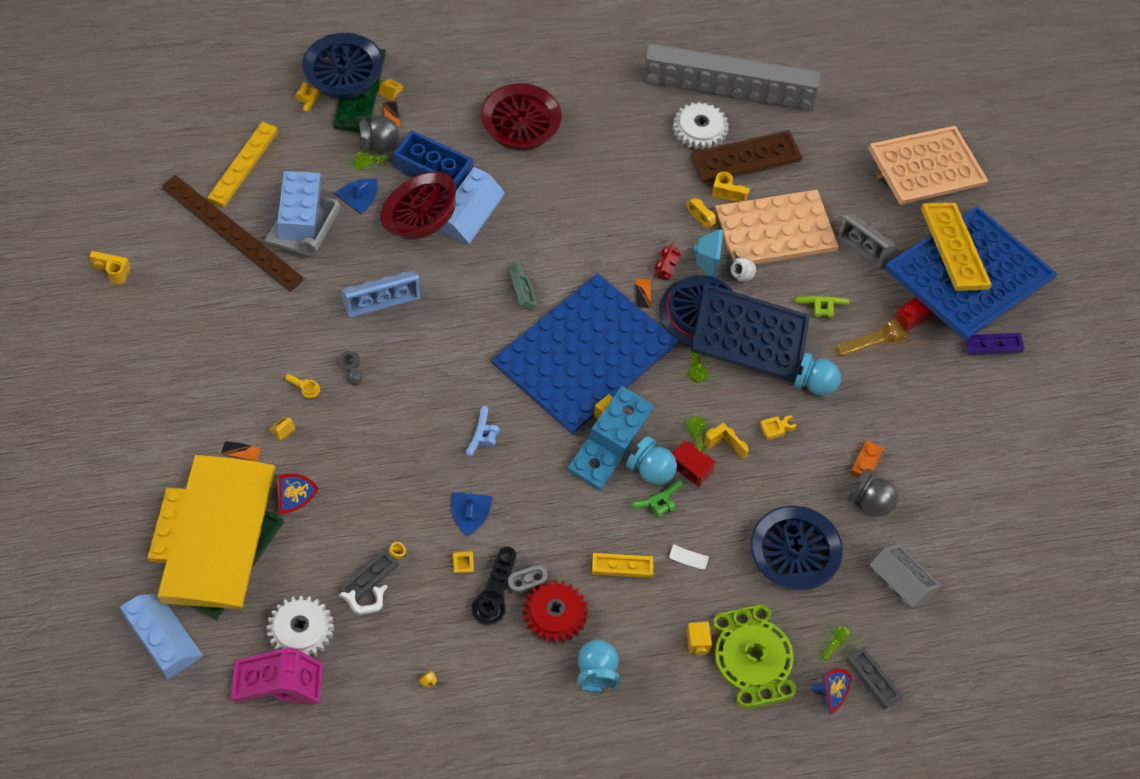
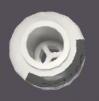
M736 258L730 264L729 273L736 281L748 282L755 276L756 266L750 259Z

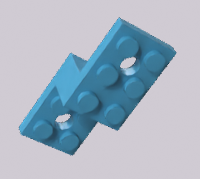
M621 386L592 427L589 438L573 459L567 471L601 491L655 406ZM629 408L632 410L633 414L626 415L623 412V409ZM595 461L599 464V467L592 468L589 462Z

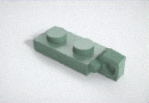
M515 262L509 267V274L518 297V303L522 307L533 310L537 307V302L529 277L524 275L521 263Z

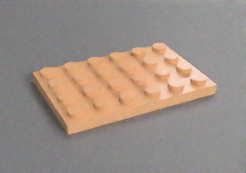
M956 126L876 142L868 147L900 205L984 186L988 182Z
M818 190L715 206L714 210L720 228L723 230V238L731 262L736 258H747L752 260L754 264L838 250V244Z

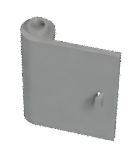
M327 198L322 206L319 205L315 240L309 237L302 240L278 239L277 218L265 239V243L304 255L314 256L338 215L341 205L333 198Z

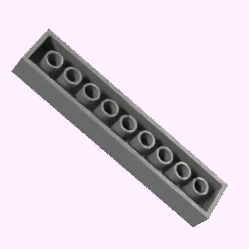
M649 44L643 82L813 110L820 72Z

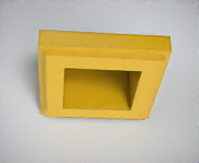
M388 79L381 82L378 94L392 101L404 86Z
M473 550L452 552L454 573L474 572Z

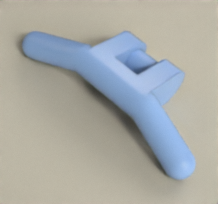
M487 406L481 407L473 440L466 450V454L469 456L473 455L478 445L493 448L496 443L495 437L499 435L500 428L498 426L486 425Z

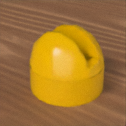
M400 542L392 543L388 550V553L395 560L401 559L406 552L405 546Z
M429 670L418 681L423 687L432 688L430 682L436 685L437 678L434 672Z

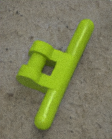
M804 296L796 297L795 299L797 304L814 303V318H820L821 316L833 318L834 304L845 306L850 304L849 299L840 297ZM821 305L827 306V309H821Z

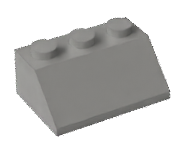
M846 214L843 217L838 239L879 269L893 257L896 245L891 240L886 239L877 230L871 228L855 215Z
M900 544L885 547L870 564L873 572L878 577L883 578L888 583L887 586L892 591L897 592L902 597V601L912 608L920 606L942 587Z

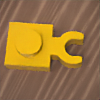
M792 415L786 416L781 421L778 416L760 421L759 425L766 441L784 436L785 430L788 432L794 431L797 425H789L787 423L792 421Z

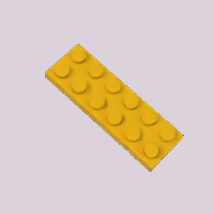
M923 203L921 211L955 291L989 290L992 284L956 203Z

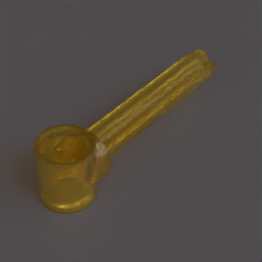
M892 319L884 325L883 330L837 345L836 353L842 356L885 340L899 343L907 337V333L899 319Z

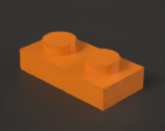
M866 440L850 474L860 477L867 468L874 471L884 448Z

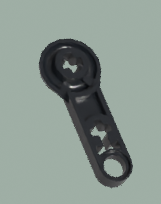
M506 546L499 550L485 590L472 603L471 611L473 617L483 625L497 624L505 615L504 593L508 584V578L516 562V551L511 547ZM504 553H509L513 558L506 561L501 556ZM503 566L505 567L504 574L501 577H499L498 573H500L501 568ZM487 605L492 606V610L490 609V612L485 611V607L487 608Z

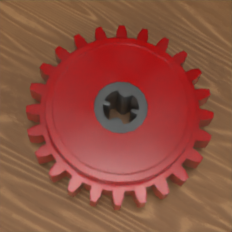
M554 580V584L546 581V586H543L541 583L538 584V590L532 588V594H527V600L524 601L525 608H523V614L525 615L523 620L528 622L526 628H533L531 634L535 635L538 633V640L545 637L546 643L552 639L554 644L559 639H561L562 643H565V638L567 637L569 640H573V634L578 636L579 629L583 630L584 623H587L586 616L588 615V609H586L587 602L583 601V594L578 596V588L573 591L572 584L567 587L565 586V581L558 584L557 580Z

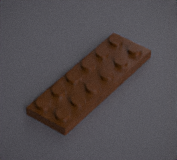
M790 130L691 152V159L702 184L715 181L717 174L720 172H728L732 177L800 162L802 159Z

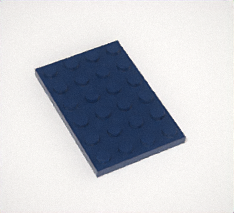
M705 283L702 287L691 352L795 382L797 375H801V363L804 357L810 315Z

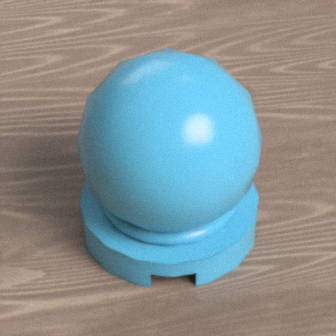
M805 353L801 363L804 369L802 375H797L794 387L801 390L802 386H806L809 392L816 396L833 394L841 384V371L829 359L814 361L812 359L813 354Z
M647 436L637 445L640 449L635 456L633 454L630 455L626 467L632 472L639 470L641 477L650 484L663 485L670 482L676 474V458L670 450L664 447H656V440Z
M602 639L592 640L584 644L580 649L577 660L579 669L582 672L578 675V686L582 685V690L588 692H602V688L611 687V691L618 688L620 676L615 672L619 664L617 650L610 642Z

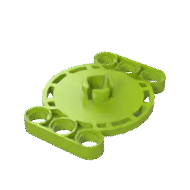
M755 605L719 613L713 621L714 630L720 633L715 648L716 665L723 678L733 687L740 690L736 703L744 710L789 701L796 692L795 684L787 680L793 666L794 654L792 645L784 632L769 622L771 610L766 605ZM764 611L767 617L759 619L756 616V612ZM744 615L747 618V622L739 623L736 617ZM724 619L727 621L728 626L721 628L717 625V621ZM772 629H773L775 632H777L782 638L780 639V638L777 636V634H775V633L772 631ZM722 641L724 646L722 651H719V645ZM784 643H786L788 647L789 654H786V650L783 645ZM749 651L758 652L761 656L760 660L757 662L756 658L751 657L747 653ZM719 658L722 659L724 668H722ZM790 660L789 668L785 670L786 661ZM782 686H789L792 693L785 695L781 692L780 688ZM768 690L771 692L772 697L764 699L761 697L760 692ZM747 694L752 698V702L745 704L741 701L740 697Z

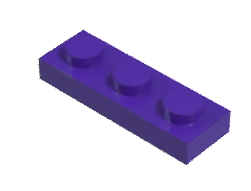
M1021 333L973 335L965 341L968 355L1020 353L1025 349Z

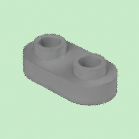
M533 566L514 572L508 578V588L515 594H521L532 590V588H538L540 583L544 586L547 581V571L541 566ZM538 576L541 579L535 580L534 577ZM521 583V586L517 587L514 584Z

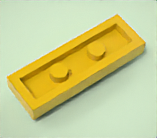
M593 553L592 575L653 578V556Z

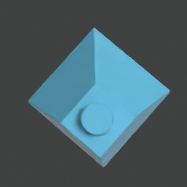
M720 229L699 237L698 245L694 244L693 255H696L695 263L707 276L715 278L720 260L723 230Z

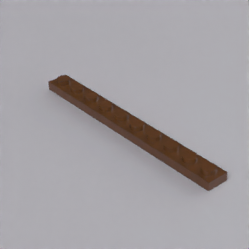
M173 176L162 185L165 192L289 292L303 282V276L178 176Z

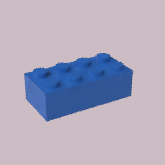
M413 130L410 131L393 154L394 168L413 177L427 172L445 173L454 180L456 191L473 169V158Z

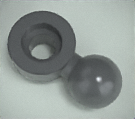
M345 351L340 357V365L344 369L349 370L347 375L348 382L352 385H358L363 378L361 372L357 370L360 365V356L356 352ZM351 358L354 360L352 364H350Z

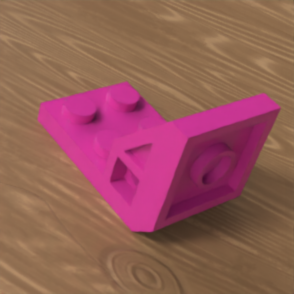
M290 648L236 659L234 663L231 700L241 702L271 695L281 701L311 705L320 703L323 663L298 649Z

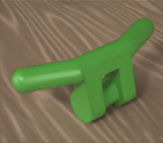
M675 481L667 489L648 499L633 501L630 505L631 508L650 507L657 518L663 516L667 511H674L676 507L669 496L682 487V481Z

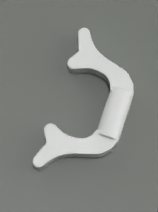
M387 585L371 589L376 599L375 603L371 605H358L355 601L354 590L350 593L342 592L339 594V597L346 600L352 611L357 615L373 613L381 609L383 593L387 589Z

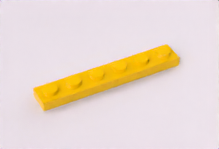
M263 121L260 123L207 197L210 203L225 208L278 133L277 127Z

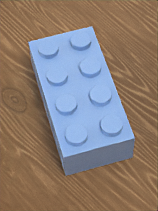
M284 171L277 221L278 239L302 240L309 237L315 240L321 193V173Z

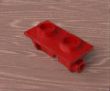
M674 242L668 247L665 246L661 251L660 255L662 257L654 266L656 270L653 275L654 278L657 275H660L661 279L665 281L671 278L675 269L673 266L677 264L681 255L679 249L673 248Z

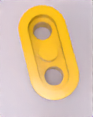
M692 198L687 201L688 211L705 228H710L716 224L715 214L709 211L700 199Z

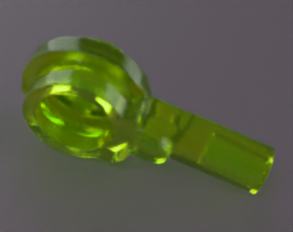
M359 152L353 157V166L358 170H362L370 163L387 161L388 157L387 154L372 156Z
M691 352L693 366L689 370V377L693 382L701 383L706 380L708 372L704 366L700 365L699 354Z
M694 416L688 420L687 428L691 435L695 437L696 447L699 451L703 452L702 434L706 429V422L703 418Z
M846 624L843 626L839 625L832 634L835 636L833 642L821 656L824 660L828 661L834 651L850 635L851 630L848 629Z

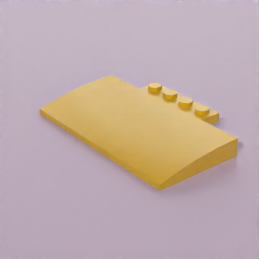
M195 455L186 489L166 488L147 557L149 562L166 563L158 592V598L162 604L243 608L275 472V465L235 458Z

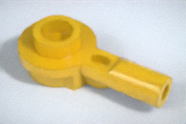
M289 373L285 377L286 381L301 389V393L305 398H314L320 393V386L314 380L305 379L303 381Z

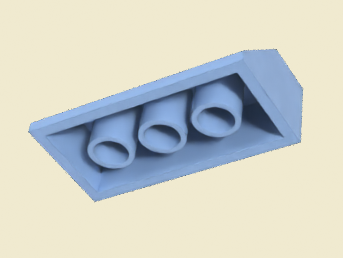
M473 167L456 191V207L453 215L439 231L469 245L503 198L505 192L490 174Z
M414 271L403 272L399 275L384 277L377 281L366 282L341 290L342 301L348 318L420 299L419 275Z
M158 593L138 595L120 606L123 617L167 680L203 657V654L170 607L160 602Z

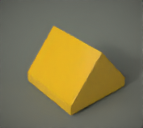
M282 417L269 430L281 441L295 430V426L291 418Z

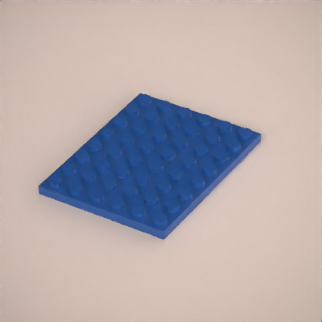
M978 206L963 214L962 218L992 284L989 290L955 291L932 235L897 256L884 267L888 273L965 341L1054 280L1057 276L1055 271Z
M597 273L492 359V364L573 435L594 417L595 405L608 394L614 397L621 386L628 388L677 346L678 340Z

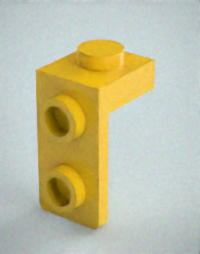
M724 422L706 432L704 445L708 449L724 439L742 460L747 458L749 452L747 444L735 435L734 430L731 427H727Z

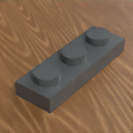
M384 549L339 587V592L350 593L354 590L355 601L357 602L395 570L399 564Z
M864 647L847 658L846 661L885 710L902 699L903 695Z

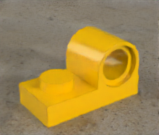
M720 172L716 176L711 197L732 202L747 201L750 188L733 185L732 175L728 172Z
M91 251L89 256L92 267L97 270H106L109 281L112 284H122L126 280L131 269L128 258Z

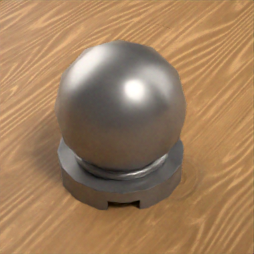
M377 116L368 122L365 117H358V126H360L358 136L361 153H369L370 148L376 151H386L396 145L400 132L392 119L385 116Z
M867 468L858 479L861 482L856 490L852 489L847 501L852 505L860 502L862 509L870 515L877 517L886 516L896 508L898 492L889 480L874 478V471Z

